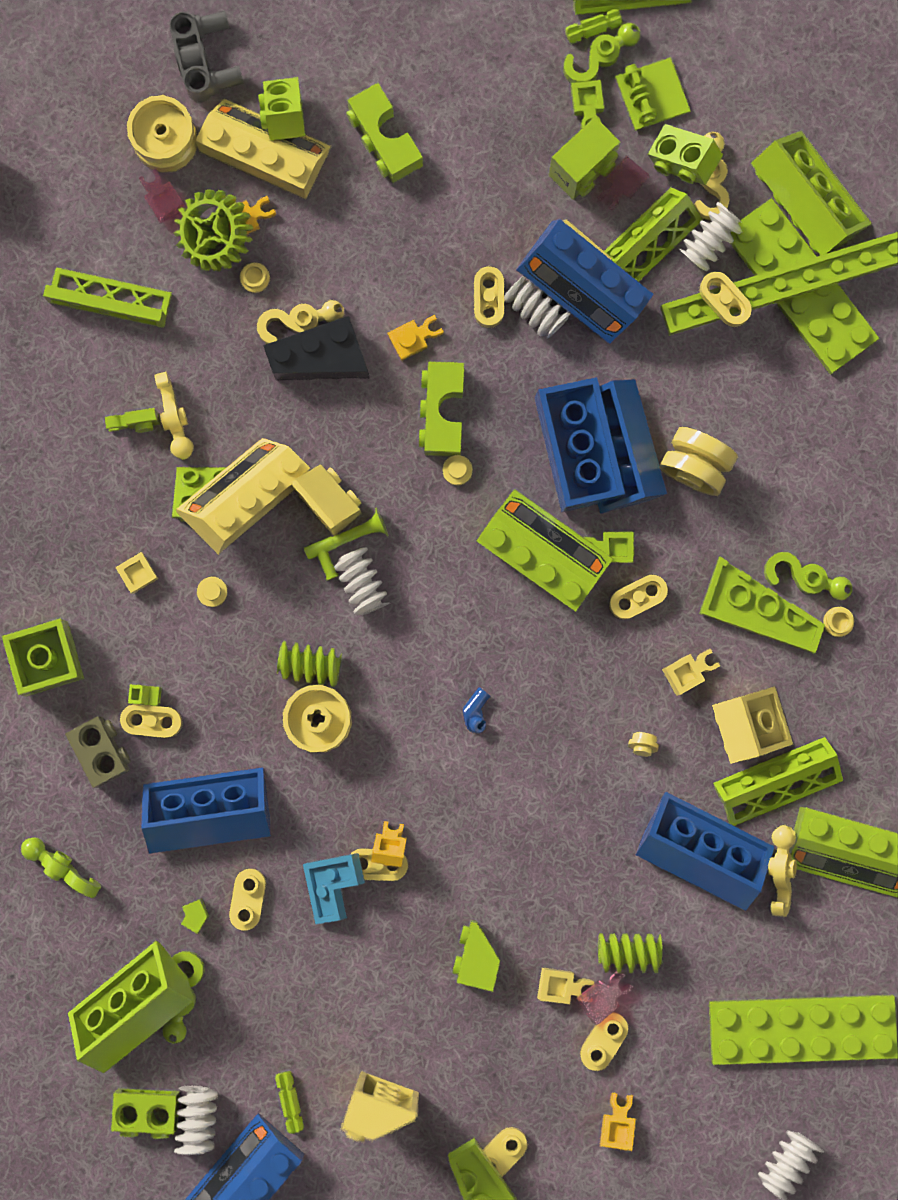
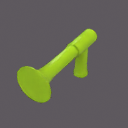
M377 507L375 508V514L367 522L304 547L309 560L318 556L326 576V581L339 576L328 553L329 551L367 534L380 532L389 536Z

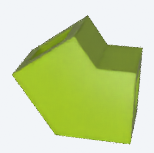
M130 684L128 703L160 706L162 688Z
M202 898L182 907L186 916L181 925L196 934L201 931L209 917Z

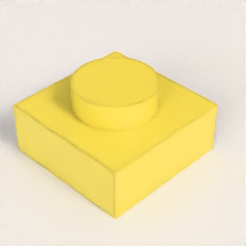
M142 552L115 567L131 594L136 593L158 579Z

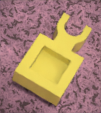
M711 649L699 654L696 661L689 654L662 669L676 696L704 682L705 679L701 672H709L720 667L718 662L711 666L705 663V657L713 653Z
M542 968L537 998L540 1001L570 1004L571 995H574L583 1001L591 1002L592 997L582 995L581 989L584 985L594 986V981L584 978L573 981L574 973L571 971Z

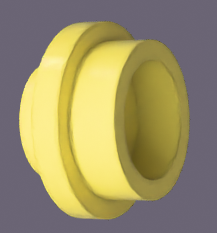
M250 263L242 269L240 282L247 291L258 293L266 289L270 282V275L264 265Z
M461 455L449 457L443 465V476L446 481L453 485H462L468 482L473 470L471 462Z
M217 577L203 579L197 588L198 599L208 607L221 605L228 593L226 584Z
M834 607L828 610L824 616V628L834 637L846 636L854 627V617L848 609Z
M633 733V737L628 743V747L633 749L634 754L644 757L651 756L652 753L657 752L659 749V745L656 743L657 737L649 733Z

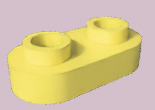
M494 267L480 269L474 278V316L478 324L486 328L497 326L501 323L504 316V278L502 273ZM490 279L495 285L492 288H486L483 285L484 281ZM491 308L495 314L493 317L488 318L483 314L484 310Z
M711 272L703 278L699 288L700 295L719 318L731 327H738L746 323L751 315L752 307L749 300L735 284L721 272ZM712 285L717 286L720 293H711L709 287ZM737 308L740 315L732 316L729 310Z
M657 575L645 576L616 591L610 599V610L619 619H630L660 604L667 596V584ZM652 585L656 588L657 593L655 596L647 595V586ZM627 599L630 602V608L627 610L621 609L619 601Z
M133 704L127 706L120 716L122 728L127 733L133 735L170 738L180 732L183 724L180 713L169 707ZM135 714L142 716V723L138 726L132 723V717ZM165 717H170L173 723L170 728L166 729L162 725V720Z
M360 848L351 853H359V858H365L368 861V867L362 870L364 880L396 881L401 879L408 869V860L405 855L402 867L391 871L386 865L371 862L373 849Z
M256 869L243 870L235 879L229 916L233 926L239 930L254 928L261 918L266 880L264 875ZM246 879L254 880L255 888L253 890L245 888L244 883ZM242 909L250 912L249 920L244 921L240 918L239 913Z
M616 1012L605 1013L599 1018L580 1050L581 1060L588 1069L593 1071L603 1070L613 1059L628 1034V1024L622 1015ZM612 1023L618 1025V1031L615 1034L607 1032L608 1026ZM600 1050L602 1057L596 1061L592 1060V1051Z
M508 1127L503 1129L483 1151L489 1160L495 1164L497 1171L502 1177L525 1154L527 1140L521 1130L515 1127ZM515 1140L518 1145L515 1149L510 1150L506 1147L507 1141Z

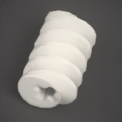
M720 202L716 203L720 213L716 214L709 211L708 215L712 222L701 221L700 224L704 231L693 230L692 234L695 241L685 239L684 243L687 250L680 249L693 263L705 271L710 269L706 259L714 262L718 260L714 250L722 253L726 251L722 241L734 242L730 232L742 233L738 224L741 221Z
M522 276L507 291L504 301L506 303L514 301L512 309L514 311L523 309L521 318L525 320L531 317L529 326L535 328L540 325L537 334L539 336L548 334L547 338H549L567 321L570 313L566 312L560 315L559 311L562 306L557 304L552 307L550 305L552 298L549 296L543 298V291L539 288L535 290L533 288L534 284L526 281L525 277Z
M367 547L357 549L338 559L340 561L334 566L336 571H345L339 577L340 581L350 582L344 588L345 593H355L349 599L350 604H360L353 611L355 615H365L389 604L381 603V600L387 595L386 591H376L382 584V581H372L371 579L377 573V570H367L366 568L373 561L372 558L362 559V555L368 551Z
M202 1086L179 1087L180 1090L187 1092V1096L178 1098V1102L185 1104L186 1108L177 1111V1115L185 1117V1121L176 1123V1127L185 1131L184 1134L175 1136V1140L184 1143V1145L174 1149V1152L182 1155H199L211 1151L214 1148V1142L208 1139L215 1136V1130L208 1126L216 1123V1118L210 1113L217 1110V1105L210 1101L216 1099L218 1093L213 1089Z
M789 1130L787 1135L792 1142L780 1141L779 1143L785 1152L782 1154L773 1151L772 1154L777 1163L774 1164L768 1161L765 1163L770 1173H758L763 1181V1185L782 1200H788L784 1192L795 1194L796 1189L791 1182L802 1184L803 1179L798 1172L808 1174L811 1171L806 1161L812 1163L818 1161L812 1151L824 1152L801 1133Z

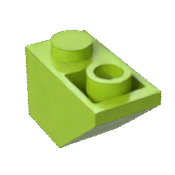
M471 920L469 926L463 925L459 942L465 945L462 957L456 955L452 974L458 975L457 983L493 992L500 959L478 922Z

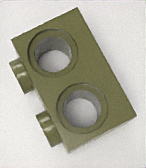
M97 716L65 733L92 788H99L130 771L127 764L131 762V759L123 746L118 748L113 738L117 736V732L109 719L104 721L103 717ZM92 729H97L101 735L99 743L95 746H91L87 741V735ZM109 755L113 758L115 766L111 772L106 773L101 768V761L105 756Z

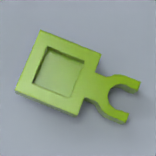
M601 80L571 83L574 116L583 115L581 129L594 117L600 121L596 113L604 112Z
M155 408L124 412V415L105 417L106 429H109V432L130 428L135 429V432L142 433L152 431L154 425H160L159 413Z
M604 531L603 540H597L595 537H584L613 558L611 562L634 563V532Z

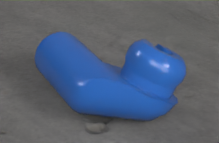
M478 687L463 707L465 725L470 732L480 734L486 729V721H484L481 708L490 698V695L480 687Z

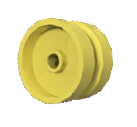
M164 95L151 96L139 102L131 111L127 122L128 138L140 161L147 167L162 173L173 172L186 166L194 157L197 149L195 141L197 131L186 107L178 100Z
M679 427L671 442L676 451L666 452L659 466L660 469L669 477L696 491L718 496L726 482L721 472H730L738 458L737 453L726 444L705 433L687 427Z
M309 685L296 691L287 701L283 711V727L288 738L298 748L313 753L328 752L339 747L348 737L352 726V712L347 701L336 690L323 685ZM316 714H321V716H324V722L315 725L313 717Z

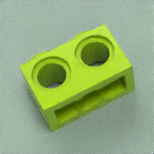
M298 77L263 81L264 94H258L261 110L260 120L262 129H268L270 141L305 136L303 106Z
M667 124L664 125L648 152V156L654 163V169L665 176L670 174L676 175L689 184L697 182L703 185L707 184L723 157L714 139Z
M118 1088L113 1093L111 1131L120 1132L122 1137H137L139 1133H151L152 1138H169L170 1134H174L178 1129L176 1123H178L179 1116L177 1111L179 1110L178 1098H180V1091ZM125 1106H132L136 1109L138 1114L136 1120H128L124 1116L123 1109ZM158 1107L164 1108L169 1115L168 1121H158L154 1116V1109Z

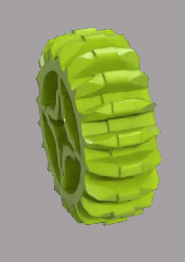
M207 189L205 194L202 192L194 193L195 200L190 198L185 200L188 209H178L180 214L183 215L182 219L174 220L177 225H180V230L175 231L173 234L181 237L176 246L178 248H185L182 256L186 259L191 258L190 264L193 266L200 265L202 270L209 271L212 269L218 272L222 267L230 269L232 261L234 263L241 261L239 253L246 254L249 252L244 243L253 241L250 236H246L247 231H251L253 227L246 224L245 221L251 215L245 212L242 213L245 205L241 202L236 203L237 197L231 194L226 195L225 191L218 190L215 193L214 190ZM218 206L216 212H212L208 218L201 217L207 209ZM229 222H230V224H231V233H230L229 227H228ZM218 243L226 244V247L219 253L209 255L212 248L215 249Z

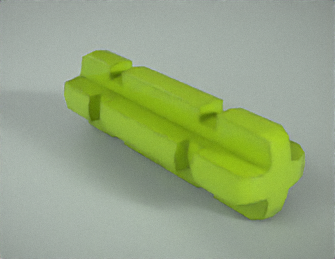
M614 9L606 12L607 15L605 16L600 14L580 22V25L575 23L567 26L565 34L569 43L581 41L582 37L586 39L606 32L609 27L614 29L621 26L622 17L619 10Z
M291 1071L280 1072L276 1074L275 1080L277 1088L281 1090L279 1091L283 1115L287 1117L285 1122L287 1132L289 1134L303 1131L304 1123L302 1116L299 1117L301 1110L296 1088L292 1086L294 1083Z

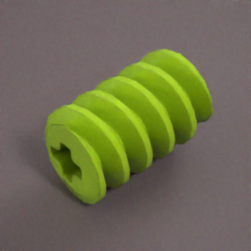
M283 641L278 657L277 674L281 670L282 679L287 680L291 672H293L294 681L298 682L303 674H305L307 683H312L315 676H317L319 685H323L329 677L330 686L335 687L339 679L342 653L337 658L335 649L331 648L328 655L324 656L323 647L319 646L316 653L312 654L309 644H307L303 652H300L299 644L296 642L292 649L288 650L287 642Z
M599 933L598 964H602L605 973L609 972L611 964L615 965L617 973H621L624 964H627L630 973L634 972L636 964H639L642 973H646L648 964L652 965L654 973H658L662 963L661 934H659L656 943L653 935L647 934L643 943L640 934H635L632 942H630L628 934H622L620 942H618L615 933H611L606 942L604 935Z

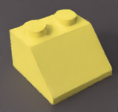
M320 464L291 482V485L305 504L332 535L335 536L361 514V510L358 508L361 502L351 490L345 493L338 485L342 480L331 467L325 470Z
M775 686L712 705L715 720L719 725L724 749L728 754L730 764L793 745Z

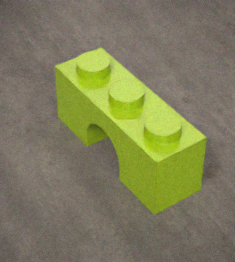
M379 83L372 85L347 100L349 111L346 112V115L354 128L359 126L364 134L361 140L369 153L374 151L379 159L375 163L383 178L389 176L392 183L423 166V157L408 132L392 139L385 137L379 131L385 121L394 117L393 106Z
M428 361V370H422L421 388H427V400H421L420 418H426L425 429L419 430V447H425V455H461L462 422L445 420L439 413V407L446 399L463 398L464 363Z

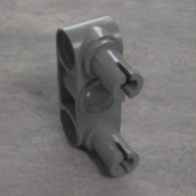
M225 10L201 17L199 14L194 15L187 12H178L172 16L169 24L174 43V53L186 91L193 101L205 102L211 96L219 93L218 90L244 84L239 66L213 72V69L209 70L210 67L202 38H205L206 34L230 29ZM182 27H191V30L186 34L178 33ZM198 81L205 82L203 88L198 90L192 89L194 83Z

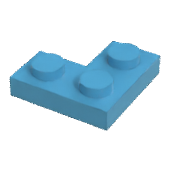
M359 853L303 864L315 924L347 918L341 888L365 883Z

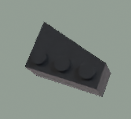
M349 316L263 345L276 380L370 379Z

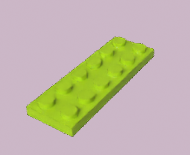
M772 198L740 220L741 222L738 224L742 230L741 234L730 232L734 239V242L730 244L754 276L817 257ZM838 284L776 303L830 375L880 339Z
M894 995L709 1001L711 1061L713 1065L898 1058Z

